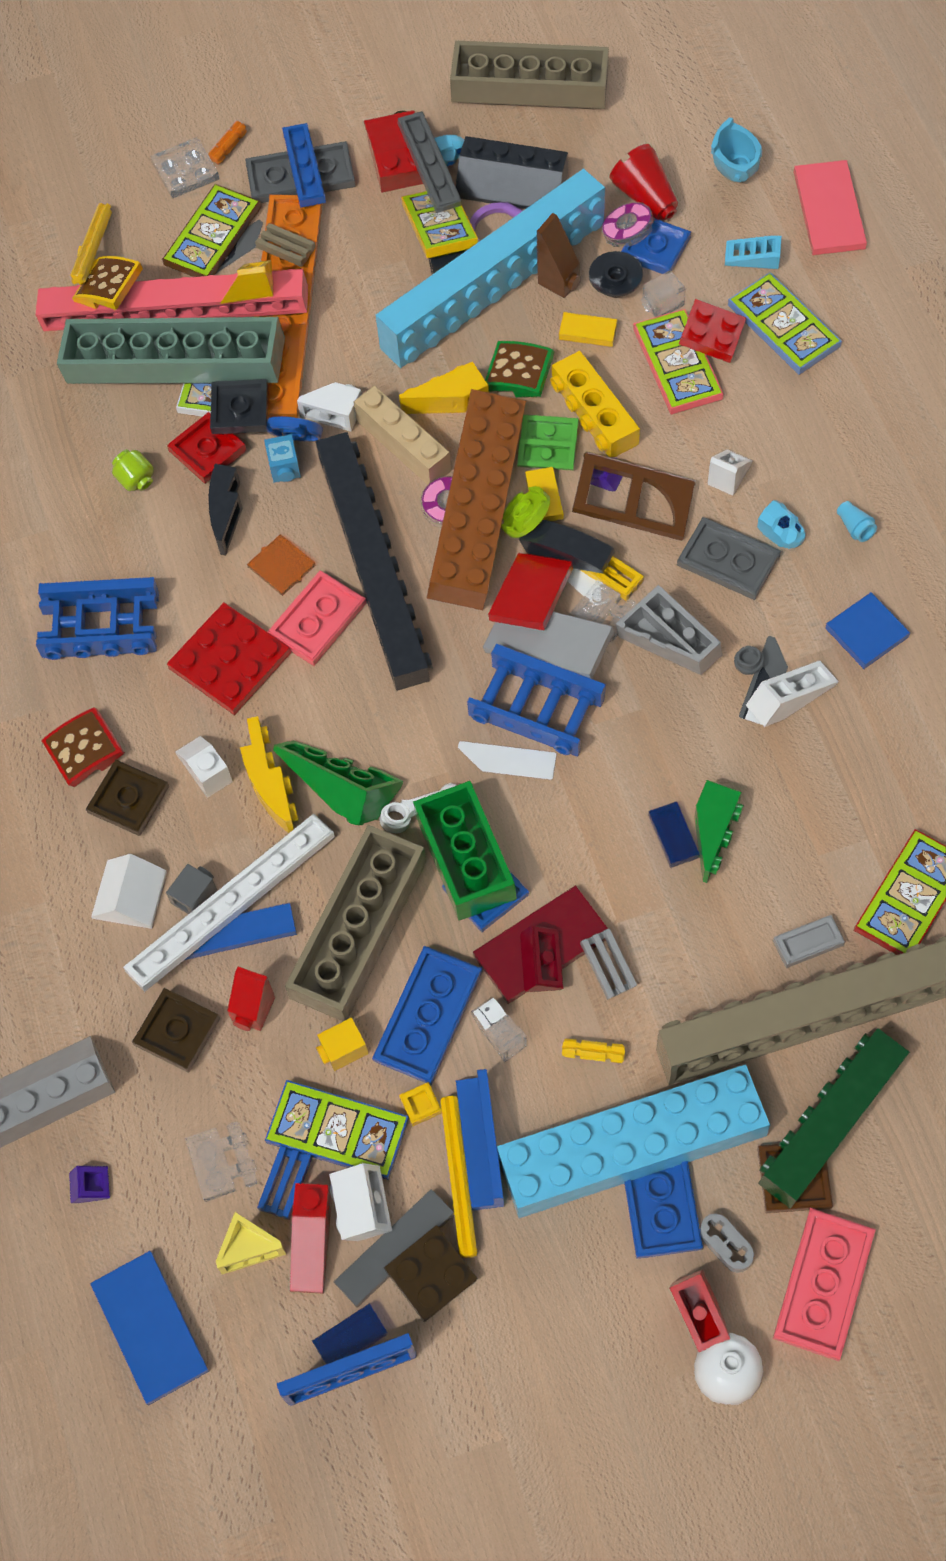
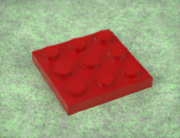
M223 602L167 662L169 670L235 716L291 654V650L283 642Z

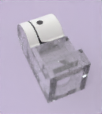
M490 997L471 1011L474 1021L504 1063L527 1047L526 1034L520 1027H517L509 1015H506L500 1004L493 997Z

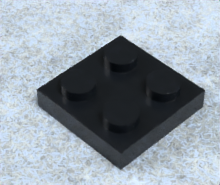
M267 379L215 381L211 383L210 429L212 434L267 432Z

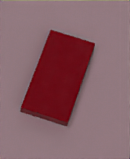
M576 885L473 951L474 958L507 1004L527 993L524 990L520 939L522 931L531 925L559 929L563 969L585 955L580 944L581 941L608 929ZM595 943L590 945L592 949L596 947Z

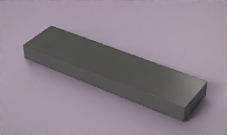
M423 111L398 118L397 124L435 212L439 213L461 206V198Z
M431 1189L392 1226V1231L384 1233L334 1281V1284L358 1308L389 1278L383 1267L435 1225L439 1229L442 1228L454 1216V1212Z

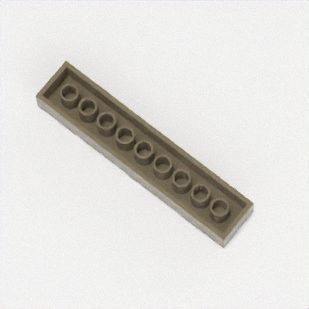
M946 936L938 939L937 943L926 947L925 944L914 945L907 949V953L897 956L894 953L885 954L879 957L875 963L851 965L846 969V972L834 975L833 972L822 974L815 979L816 981L808 984L803 982L793 983L787 986L785 991L773 994L772 991L761 993L753 1001L744 1004L742 1001H735L726 1005L724 1010L715 1013L703 1011L693 1016V1020L681 1023L680 1020L666 1023L658 1031L656 1051L668 1084L672 1085L946 998Z

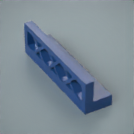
M487 1069L477 1070L478 1078L456 1080L472 1211L505 1207Z

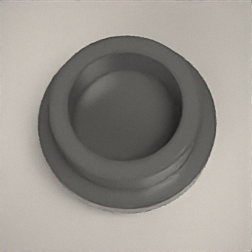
M745 646L736 653L734 665L740 673L752 675L762 669L764 657L756 647Z

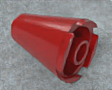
M643 144L628 152L629 159L624 163L620 159L613 167L609 175L613 185L634 202L647 206L654 218L658 220L664 219L665 221L672 218L677 212L678 201L655 149L650 144Z

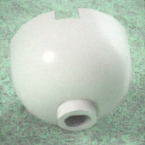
M729 1333V1340L715 1344L702 1352H697L694 1363V1375L701 1392L711 1401L725 1405H739L750 1399L760 1386L763 1376L762 1358L756 1347L745 1337Z

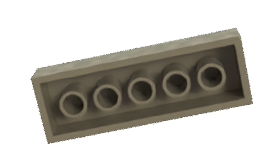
M455 40L450 75L451 102L605 109L609 47Z
M367 825L285 985L289 999L342 1022L349 1018L426 863L424 847Z

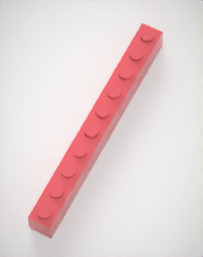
M303 269L272 271L273 297L220 304L237 278L238 273L135 281L117 310L102 305L94 309L74 302L72 297L80 285L38 289L35 315L43 331L64 330L66 319L219 318L307 313L308 284Z

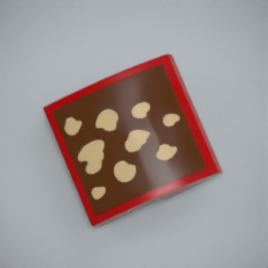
M95 707L66 721L41 740L65 781L72 787H76L96 769L104 771L114 763L115 759L117 760L125 753Z

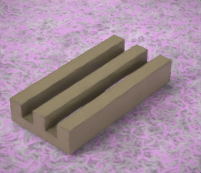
M268 223L266 226V231H262L261 239L257 238L255 241L256 248L300 267L304 265L315 249V242L271 223ZM268 241L280 245L281 248L278 247V246H276V245H273V244L269 243ZM292 250V251H294V252H296V253L301 254L302 256H299V255H297V254H295V253H292V252H290V251Z

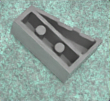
M659 585L616 623L619 638L700 675L722 656L721 642Z

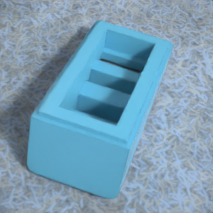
M764 236L727 241L724 266L778 269L782 236ZM734 250H739V256H733ZM745 251H750L749 255H744Z

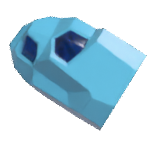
M457 135L435 137L446 166L455 164L460 156L464 139Z
M773 500L758 518L757 528L779 547L796 548L803 543L806 537L805 529L798 521V517L777 500Z

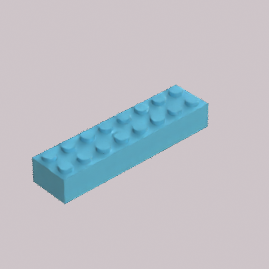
M742 1065L497 1146V1152L518 1218H522L624 1184L627 1180L631 1179L632 1181L680 1165L684 1161L691 1162L766 1137L770 1123L746 1065Z

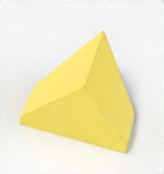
M235 1212L216 1259V1265L223 1275L286 1255V1251L280 1240Z

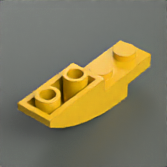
M258 716L247 718L251 745L240 747L248 777L265 810L279 826L290 833L294 830L293 822L298 821L295 803L289 804L288 794H293L290 777L283 776L281 766L275 767L273 753H267L265 744L271 743L267 726L261 727Z

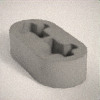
M710 1214L705 1217L700 1227L703 1242L730 1271L736 1273L746 1271L751 1266L754 1257L751 1245L724 1216ZM711 1223L713 1226L722 1225L721 1235L726 1241L723 1242L717 1235L710 1237L708 1235L710 1229L708 1224ZM729 1244L737 1252L741 1249L746 1252L744 1255L745 1263L739 1260L735 1263L731 1261L733 1253L727 1247Z

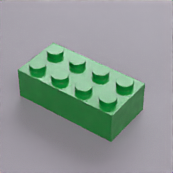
M471 781L413 801L416 819L458 921L517 899L515 883Z

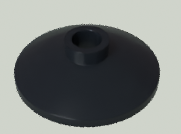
M620 251L607 252L598 256L589 268L591 285L598 292L612 297L625 296L632 293L639 287L643 278L640 262L634 256Z

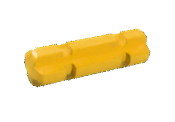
M566 1038L562 1045V1056L575 1058L576 1055L580 1056V1059L604 1062L606 1059H610V1062L623 1063L625 1046L612 1043V1046H607L606 1042L582 1040L579 1043L577 1039Z

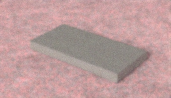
M553 612L544 631L495 622L483 649L485 653L491 654L495 645L499 644L592 679L614 631L612 626Z

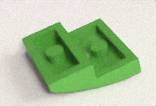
M523 414L517 467H553V469L573 471L578 434V418Z

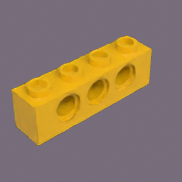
M581 351L552 365L550 383L555 392L562 394L568 409L577 414L582 428L592 434L595 444L601 452L605 451L608 457H617L639 445L640 428Z

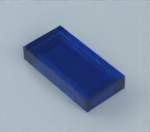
M677 801L648 811L649 819L670 868L699 859L700 853Z
M369 1303L312 1340L325 1364H329L365 1350L388 1335V1332Z

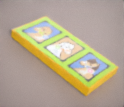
M427 191L401 197L403 208L426 258L467 250L478 243V237L462 205L436 213Z

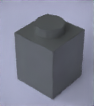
M187 864L166 891L170 903L183 912L190 914L216 893L217 888L213 881L214 876L201 866L196 869Z

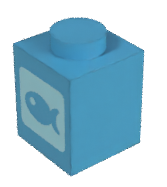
M292 434L265 439L264 442L273 483L280 481L288 482L292 479L300 478Z

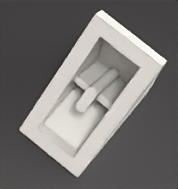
M725 450L713 456L710 461L707 485L734 495L753 460L730 450Z

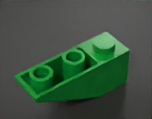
M706 780L698 799L694 816L702 880L705 883L708 882L711 873L717 875L723 859L718 855L722 847L728 848L733 835V831L729 830L732 821H739L744 805L740 804L742 792Z

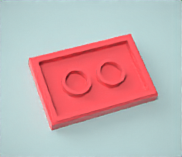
M320 570L268 630V633L290 647L292 653L315 666L366 605V598Z

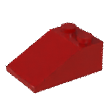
M414 110L364 120L381 193L423 184L397 124L398 118L414 114Z

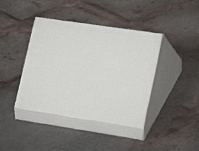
M133 854L107 860L92 912V919L152 929L167 871Z

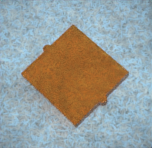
M280 534L268 546L262 547L261 552L247 566L283 596L296 583H301L302 578L316 564Z

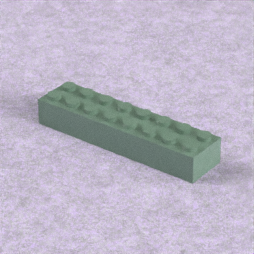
M278 317L66 319L57 366L67 384L212 383L215 381L267 379L268 383H278L285 335Z

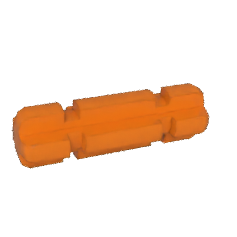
M235 121L230 127L231 130H228L217 142L216 145L218 147L214 146L208 154L212 162L220 164L225 159L224 155H228L240 141L239 139H242L247 133L244 123Z

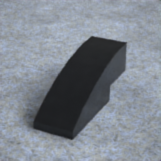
M215 464L208 494L209 515L220 555L226 556L243 509L239 493H237L240 480L237 468Z
M542 520L532 531L519 538L527 554L572 561L574 569L602 574L615 553L612 546L592 536L548 520Z

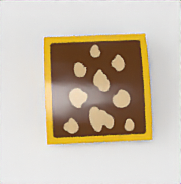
M99 257L89 271L86 282L80 285L72 297L73 301L94 309L102 305L117 310L143 270L141 263L124 257Z

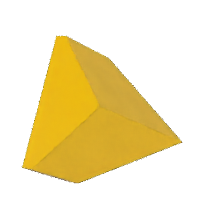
M271 260L243 264L237 270L238 276L220 304L273 297Z

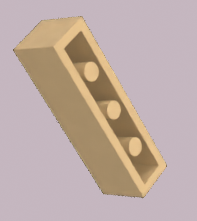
M375 385L353 401L357 422L427 485L439 478L445 477L451 472L450 452Z

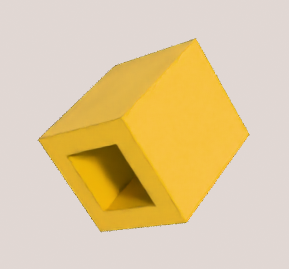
M352 1017L317 1034L321 1045L317 1046L316 1050L323 1064L325 1065L330 1062L334 1071L368 1055L366 1044Z

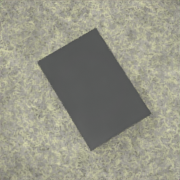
M702 517L679 556L677 566L755 600L779 559L781 551Z

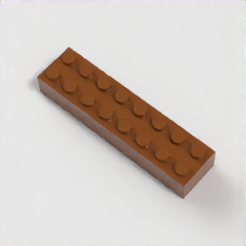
M471 389L427 599L483 611L526 404L524 400Z

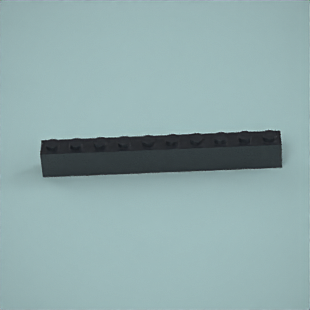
M348 432L316 440L317 453L395 690L398 691L429 682L428 670L433 669L430 655L428 652H422L420 645H424L423 635L420 627L414 628L412 621L416 620L412 604H406L404 597L408 596L404 580H398L396 573H399L400 570L396 557H390L388 550L392 549L388 533H382L380 526H384L380 510H374L372 503H376L372 487H366L365 481L368 480L364 464H358L357 458H360V452L357 442H351Z

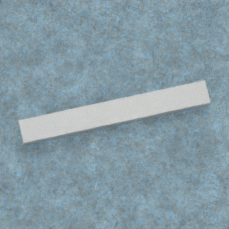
M312 814L123 967L125 972L144 992L147 991L335 837L334 832L315 814Z

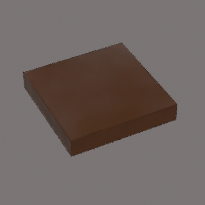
M779 1144L758 1146L760 1168L770 1155L775 1158L780 1155L783 1149L778 1146ZM827 1161L790 1209L762 1187L765 1214L808 1211L810 1208L816 1210L832 1209L833 1207Z

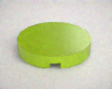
M529 487L530 491L526 494L523 492L518 493L506 506L501 529L511 538H519L528 534L543 520L548 512L550 496L540 487Z

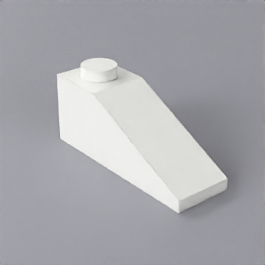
M819 660L762 681L746 706L754 714L755 718L766 727L784 720L836 686L839 681Z

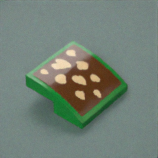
M498 341L485 378L488 384V392L512 391L516 398L541 397L555 353L554 350L526 342Z

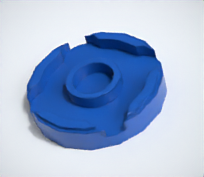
M282 416L269 418L266 430L276 437L282 436V433L284 435L292 434L294 441L310 442L322 437L323 427L316 422L306 419Z

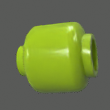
M126 449L113 460L112 474L127 491H135L137 489L144 491L153 482L151 476L153 475L154 467L140 451H129Z

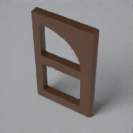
M588 451L583 454L584 459L572 512L672 539L683 540L693 489L696 484L694 479ZM593 469L631 478L624 513L586 504ZM643 482L652 485L664 495L672 511L673 526L636 517Z

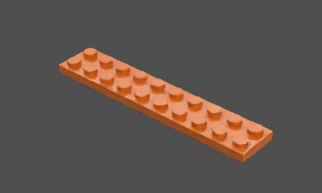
M297 195L269 196L266 226L268 223H271L315 242V249L302 267L262 251L261 261L271 260L272 271L303 269L308 284L307 313L254 316L278 317L285 335L278 383H268V419L282 416L298 418L299 415L297 400L301 396L323 203L300 208ZM268 241L269 243H271V244H273V245H276V246H278V247L281 248L280 245ZM292 250L290 251V252L295 253V254H297V255H299V256H302L301 254L296 253V252H294V251H292Z

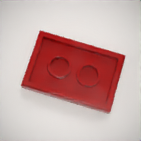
M518 553L488 613L489 621L544 631L572 573V561Z

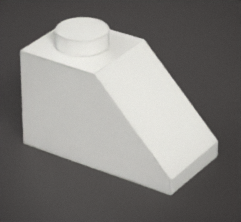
M334 382L302 395L297 400L300 417L351 432L356 423L353 401L362 395L361 389L350 384L344 385Z
M201 736L175 751L207 798L233 782L224 761L213 746Z

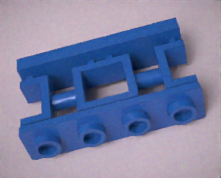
M154 577L39 583L38 594L41 599L39 601V608L43 615L53 614L52 631L37 632L36 647L42 658L58 660L61 657L88 658L94 655L115 657L119 654L133 653L145 655L149 652L157 651L155 642L157 634L154 626H143V610L157 609V602H159V590ZM134 603V612L120 613V604ZM76 606V616H63V607ZM111 611L110 628L85 629L86 613ZM133 624L134 634L119 635L120 625ZM75 627L76 637L62 638V628Z

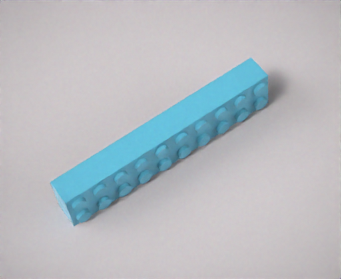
M583 168L377 313L375 316L380 349L401 369L406 364L414 362L427 349L435 347L445 336L456 332L466 321L477 317L487 306L499 301L508 291L517 288L529 276L537 274V230L552 213L558 216L571 246L579 244L585 236L592 231H597L603 225L605 187Z

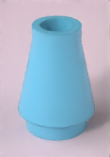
M850 501L843 502L838 507L837 514L841 517L854 540L865 542L875 534L877 525L873 517L855 507Z

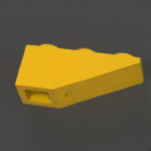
M472 361L465 365L457 366L446 374L433 377L422 385L407 389L399 395L400 409L406 414L465 413L471 389L488 392V384Z

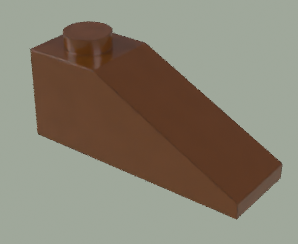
M552 213L537 230L538 284L565 298L580 283V263L558 216Z

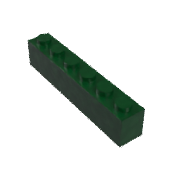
M879 1028L876 1029L871 1037L867 1033L863 1035L854 1047L859 1053L853 1060L846 1057L836 1070L840 1077L833 1085L829 1081L825 1084L817 1095L821 1099L815 1109L810 1105L798 1119L802 1126L795 1134L790 1130L778 1145L783 1149L777 1158L770 1155L759 1170L764 1175L758 1184L789 1209L910 1053Z

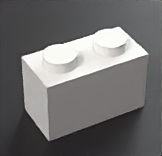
M362 1163L329 1174L331 1180L330 1194L335 1202L337 1212L336 1226L342 1240L361 1241L392 1231L380 1166Z

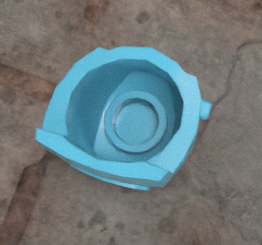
M729 117L719 127L714 136L711 154L713 155L717 170L724 177L733 182H743L758 171L762 157V146L749 130L734 123L733 118Z

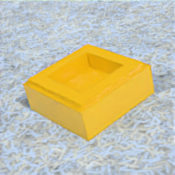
M429 1082L399 1095L412 1126L442 1114V1110Z

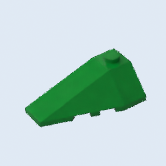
M294 740L275 744L273 751L335 813L347 818V822L353 825L360 826L377 820L382 809L392 801L403 785L402 780L380 769L370 766L368 771L354 767V760L348 758H327L326 751Z

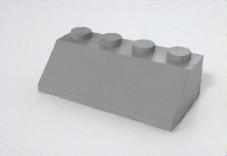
M91 1036L0 1079V1148L115 1093Z

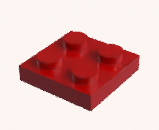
M695 299L679 345L730 363L746 317Z
M209 412L167 444L168 451L204 484L211 479L215 464L228 466L246 451L245 444L233 433H211V413Z

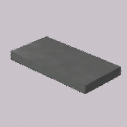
M347 141L313 147L324 192L356 187ZM287 151L245 158L252 198L259 200L260 203L269 202L270 195H297Z

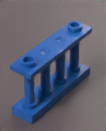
M496 644L491 653L492 667L496 669V672L481 701L469 697L467 701L468 715L478 723H490L553 747L560 754H571L578 757L580 753V739L575 737L588 707L591 705L602 706L605 700L606 684ZM512 674L522 678L523 682L509 711L492 706L506 676ZM539 684L550 688L551 691L536 722L521 717L520 714L534 685ZM566 694L577 698L578 702L564 732L547 727L561 696Z

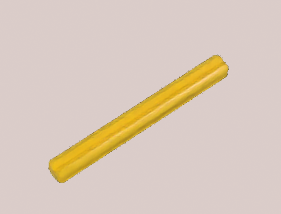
M99 203L70 274L73 284L79 283L83 285L86 282L112 214L110 210L111 205L108 203L105 205Z
M457 1096L442 1097L440 1101L459 1254L462 1258H471L477 1256V1246Z

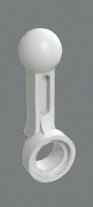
M449 783L444 785L439 791L411 800H402L401 803L393 802L386 805L380 814L381 826L390 833L404 832L409 827L411 817L415 816L413 801L454 787L456 784ZM396 811L401 813L404 818L393 820L389 817L388 813Z

